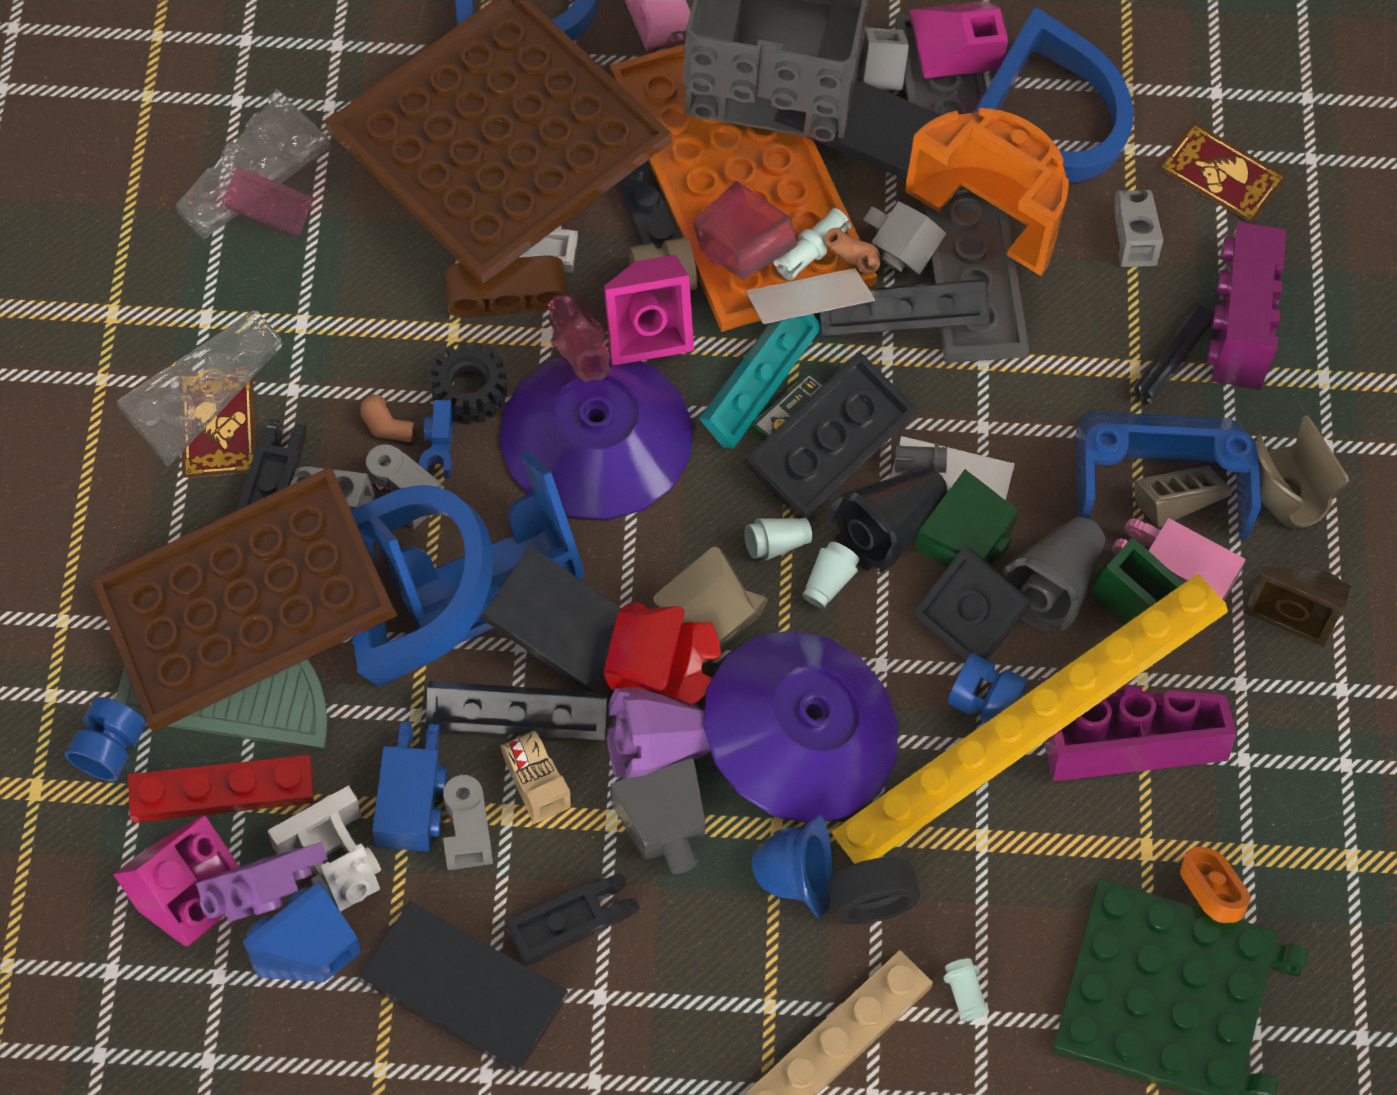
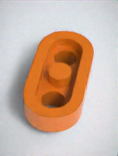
M1194 847L1189 849L1185 853L1180 874L1202 909L1213 920L1220 923H1233L1243 919L1250 903V894L1227 859L1219 852L1210 848Z

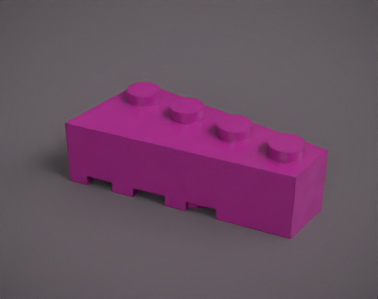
M1237 221L1232 237H1224L1220 260L1227 261L1226 271L1220 270L1216 285V294L1222 295L1221 305H1215L1211 321V329L1218 330L1217 339L1210 340L1206 364L1213 365L1211 381L1257 390L1262 388L1278 347V337L1275 336L1280 321V310H1277L1282 293V281L1276 280H1280L1284 266L1286 230Z
M1040 677L1039 685L1049 678ZM1125 685L1124 690H1116L1045 740L1044 745L1052 780L1061 781L1229 761L1237 733L1226 695L1167 690L1165 694L1142 691V687Z

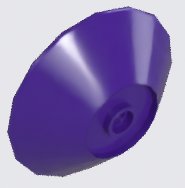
M585 350L549 360L520 382L503 410L500 447L510 476L527 494L532 493L533 489L521 454L529 451L551 471L566 517L608 521L643 511L674 488L691 458L693 423L681 392L656 367L643 361L613 366L610 360V352ZM598 416L601 417L603 421L592 422L590 421V418Z
M793 630L753 637L723 659L707 687L703 727L714 763L741 797L774 817L804 823L811 822L819 815L823 816L824 822L850 817L881 793L896 764L899 725L887 689L862 658L830 638ZM806 710L814 711L817 715V720L811 719L807 715Z

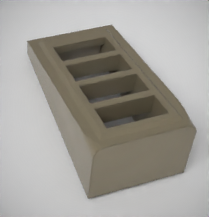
M1209 466L1150 476L1134 482L1135 504L1157 527L1163 526L1168 518L1173 521L1232 495V489ZM1206 481L1210 486L1205 487L1202 483Z

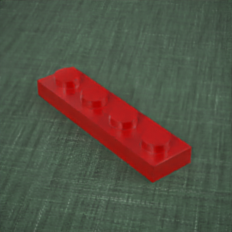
M310 755L128 774L129 811L132 823L314 803Z

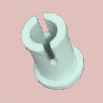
M970 958L960 959L946 965L947 974L943 978L945 983H950L959 1010L960 1021H971L987 1015L989 1010L985 1005L976 976L980 973L979 967L973 966L972 959Z

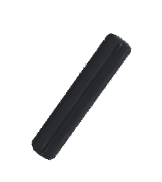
M1200 304L1193 306L1135 384L1133 395L1137 399L1142 400L1145 404L1152 403L1210 326L1213 317L1210 309Z

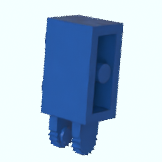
M411 722L400 723L397 747L383 746L372 830L376 848L430 852L432 836L440 837L442 809H435L437 794H443L447 783V767H440L439 763L440 726L438 724H429L425 734V749L410 748V744L413 741Z

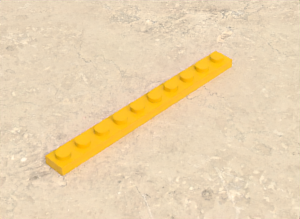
M1198 573L831 831L833 837L853 864L880 858L1228 612L1226 603Z

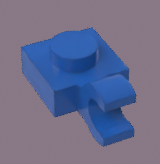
M434 400L433 416H425L424 440L425 442H432V446L421 455L419 465L428 472L430 465L435 463L441 464L444 469V479H450L453 471L451 459L453 427L451 400Z

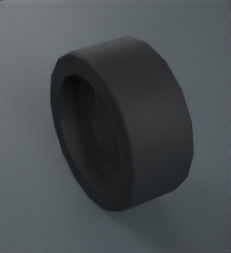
M881 857L850 865L837 872L829 879L828 883L835 917L841 923L868 924L899 916L918 904L921 896L913 864L907 859L899 857Z

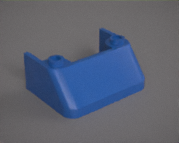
M1101 411L1087 413L1080 419L1075 433L1076 517L1087 519L1090 517L1095 501V465H1114L1123 460V458L1218 463L1228 471L1236 472L1239 539H1248L1261 509L1259 457L1256 441L1238 422L1228 418Z
M529 451L522 453L521 457L533 492L517 499L509 509L508 523L512 536L492 544L493 570L489 592L477 620L459 643L493 629L492 626L480 619V617L530 545L583 581L584 568L552 473ZM378 516L373 517L369 521L390 577L419 630L436 619L451 602L462 579L465 556L435 569L432 559L423 549L418 547L400 549L396 537Z

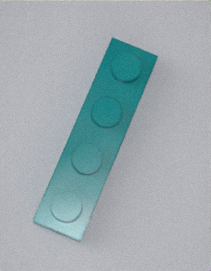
M813 314L771 322L699 418L723 448H735L820 331L822 325Z

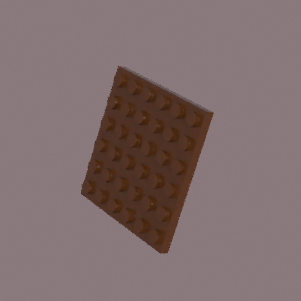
M530 0L491 1L325 121L327 131L482 285L672 142L671 132Z

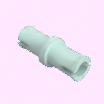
M833 208L811 230H803L798 235V241L783 255L774 260V265L778 267V272L787 280L792 281L814 259L820 260L825 256L828 247L824 242L826 233L834 227L839 228L843 232H847L851 228V224L847 222L848 218L839 209Z

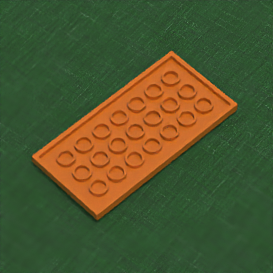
M685 44L609 65V75L672 134V142L651 157L649 163L681 236L687 237L690 242L695 261L696 275L721 332L761 320L746 291L790 282V280H787L778 272V267L774 265V260L783 255L798 241V235L803 230H811L833 208L843 212L848 218L847 222L851 224V228L844 233L851 238L860 239L813 140L804 136L711 119L702 120L694 116L684 115L686 86L683 84ZM827 247V254L820 260L814 259L792 281L856 268L866 286L870 287L876 285L877 275L875 272L871 274L860 272L858 265L848 263L830 247Z

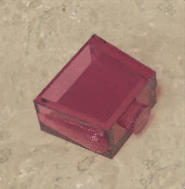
M737 180L692 221L700 250L705 253L709 261L715 266L722 265L741 280L748 278L798 246L790 216Z

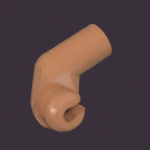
M836 227L826 233L824 238L825 244L848 263L858 265L860 272L871 274L879 269L880 253L873 244L851 238Z
M377 394L370 395L361 403V417L373 436L401 442H413L415 422L393 419L386 407L387 402L382 396Z

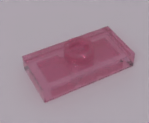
M236 166L220 206L298 237L314 197Z

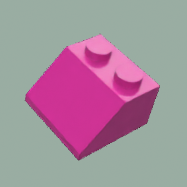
M677 255L635 261L604 286L610 360L613 366L694 351L689 275Z

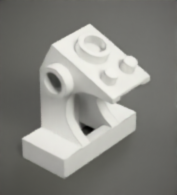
M349 786L268 830L271 844L276 854L319 842L323 843L326 855L343 847L346 852L344 856L331 863L327 862L324 864L320 862L311 866L316 874L311 879L313 886L319 882L340 912L380 890L375 874L379 873L381 868L375 856L368 847L364 849L362 844L356 846L345 828L346 825L361 817L358 800Z

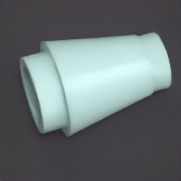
M757 518L754 524H749L745 527L746 547L753 559L761 558L763 561H767L812 541L811 526L806 518Z
M830 542L826 548H821L806 589L802 594L803 598L810 604L824 609L827 603L858 572L856 568L859 562L858 556L837 542Z

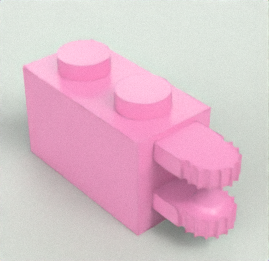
M1130 518L1124 527V531L1127 532L1126 534L1129 537H1134L1139 543L1150 548L1149 552L1181 581L1185 583L1199 573L1224 601L1238 579L1246 560L1170 518L1167 519L1161 530L1134 518ZM1126 539L1116 540L1112 547L1114 554H1117L1128 543Z

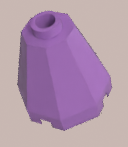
M634 687L615 688L607 705V716H616L615 727H607V744L614 775L622 777L621 780L643 776L664 766L693 758L695 761L708 755L710 746L703 727L705 707L697 704L690 705L668 696Z

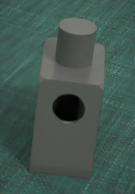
M693 758L664 766L647 775L626 778L611 783L612 806L642 858L650 860L665 855L672 874H681L693 869L697 862L691 846L705 841L706 831Z

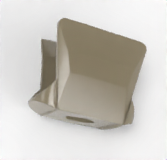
M1304 416L1302 418L1295 445L1268 452L1261 434L1257 436L1256 446L1259 457L1261 503L1286 527L1304 528L1321 521L1328 513L1333 497L1349 482V478L1310 417ZM1285 480L1292 481L1299 487L1300 496H1297Z
M718 547L710 548L658 591L653 598L654 603L660 608L682 607L685 611L682 623L712 622L718 635L720 649L760 617L767 604L766 597L745 590L727 556Z

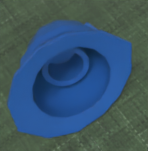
M822 815L817 816L805 827H791L775 831L772 837L759 844L752 856L754 876L758 884L765 891L774 896L805 902L816 918H820L829 909L831 898L828 883L829 879L833 877L829 834Z

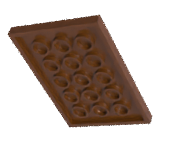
M331 466L92 580L147 726L153 732L398 616Z

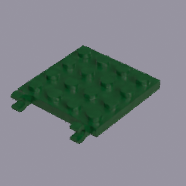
M1099 878L1052 1053L1189 1095H1276L1279 1079L1262 1073H1246L1247 1061L1269 969L1274 968L1289 975L1300 976L1302 968L1304 969L1306 966L1309 950L1292 944H1276L1278 931L1242 920L1233 923H1220L1213 920L1202 908Z

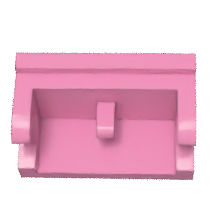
M625 0L646 52H652L657 48L675 46L685 41L682 34H670L675 31H685L691 11L686 0Z

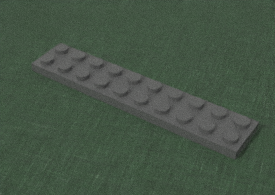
M896 15L895 29L904 30L909 44L903 81L905 99L940 115L953 111H958L959 115L974 113L987 91L984 72L924 78L910 16ZM962 185L939 213L921 202L922 213L946 232L943 240L929 259L933 283L987 279L990 322L940 327L945 363L1027 358L1029 343L1015 260L1007 255L1008 249L1012 246L1007 213Z

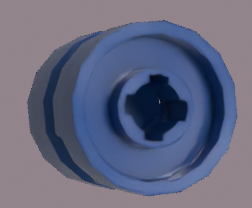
M971 653L957 677L947 705L968 715L977 711L981 715V721L986 723L1022 698L1029 680L1008 669L998 673L995 670V663ZM984 680L992 683L985 701L976 697Z
M96 697L91 702L82 719L85 729L75 732L64 756L81 771L95 778L113 782L118 780L129 759L126 749L136 746L146 727V721L136 711L118 701L105 697Z

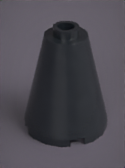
M921 467L842 494L831 504L829 514L830 523L836 520L840 533L835 536L837 542L858 556L859 562L857 565L865 570L875 567L879 568L878 572H884L895 564L915 540L919 529L946 495V481L938 472L927 467Z

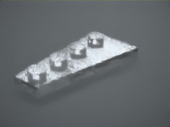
M277 89L268 98L269 103L261 113H255L246 123L247 129L236 142L231 141L221 152L222 158L213 168H207L176 204L178 215L203 239L214 233L330 148L329 138Z
M254 310L118 399L119 410L166 466L169 467L282 347L281 337L260 313Z

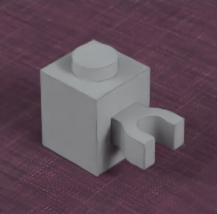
M866 27L862 56L858 68V74L862 82L886 92H890L891 89L902 90L909 47L904 30Z
M900 201L897 202L889 216L872 206L863 219L867 224L875 227V230L878 232L871 243L884 253L881 260L899 272H902L904 267L920 275L946 235V232L929 217Z

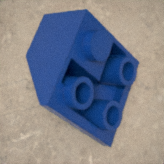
M319 882L309 890L302 888L295 892L285 903L286 908L273 918L265 917L258 921L249 930L248 937L243 940L253 971L259 978L326 982L361 954L357 936Z

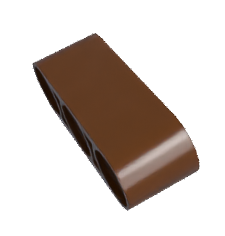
M544 255L517 258L483 285L461 263L449 266L444 273L447 310L456 317L468 318L549 311L563 307L568 301L564 263L562 259L556 256Z

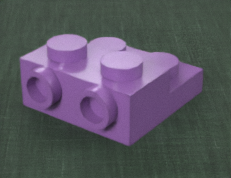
M319 842L272 855L196 883L200 894V905L207 919L226 914L228 922L254 913L258 915L283 906L281 897L298 891L295 881L312 875L310 866L328 860L323 843Z

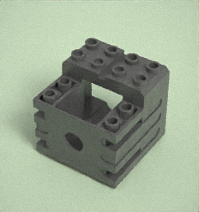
M693 0L685 40L683 84L686 86L684 115L694 116L702 120L711 119L815 138L822 142L834 140L837 130L839 131L838 137L844 138L853 89L855 88L862 56L870 0ZM778 109L806 112L804 132L775 122L774 119Z

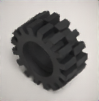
M461 342L459 351H455L453 345L446 348L447 357L439 353L436 357V364L431 366L430 382L433 402L434 400H451L454 422H457L459 416H463V424H471V417L475 416L478 423L485 422L486 412L491 417H494L497 414V406L500 408L504 406L508 390L506 367H503V360L500 355L495 357L494 350L489 346L485 352H482V343L474 342L473 349L467 348V342ZM473 373L482 376L485 380V385L476 392L463 393L453 387V381L460 375Z

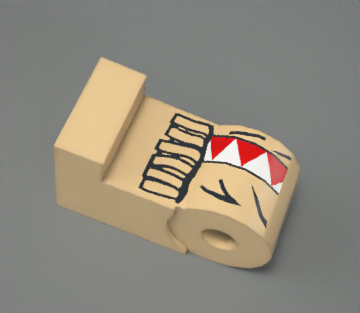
M533 730L501 745L506 765L533 824L571 808L570 790L563 776L559 775L552 759L548 757L536 731Z

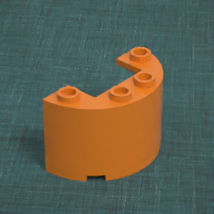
M979 108L978 113L960 115L958 111L946 113L928 122L914 135L905 192L939 213L961 185L1027 225V228L1008 249L1007 255L1042 276L1048 267L1054 251L1067 200L1069 178H1066L1063 167L1064 159L1059 149L1040 128L1012 113Z

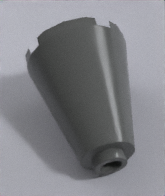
M1073 517L1005 565L1001 574L1035 601L1020 619L1024 623L1042 631H1049L1051 627H1061V631L1067 629L1077 618L1105 545L1104 533L1095 521L1084 517Z

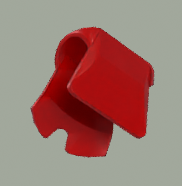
M638 602L626 604L617 614L604 667V675L608 685L613 691L615 688L634 687L662 694L690 705L695 704L706 695L707 687L712 680L711 677L702 672V664L704 661L715 660L721 657L719 639L713 623H682L685 611L680 606L649 609Z

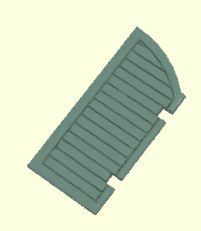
M308 659L167 727L325 751L328 718L321 684L315 670ZM124 666L115 701L128 706L144 718Z

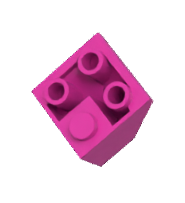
M988 1L910 9L909 16L924 78L999 70L1005 59L1008 44L999 7Z
M204 815L147 847L113 875L140 914L183 946H189L226 915L207 919L200 905V894L196 883L239 868L240 866Z

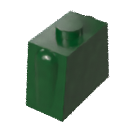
M964 469L919 529L914 551L945 566L950 565L964 546L972 548L988 563L993 558L1000 561L1012 542L1009 536L1014 530L1019 510Z
M1132 537L1117 554L1095 574L1096 583L1090 594L1126 625L1180 587L1184 582Z

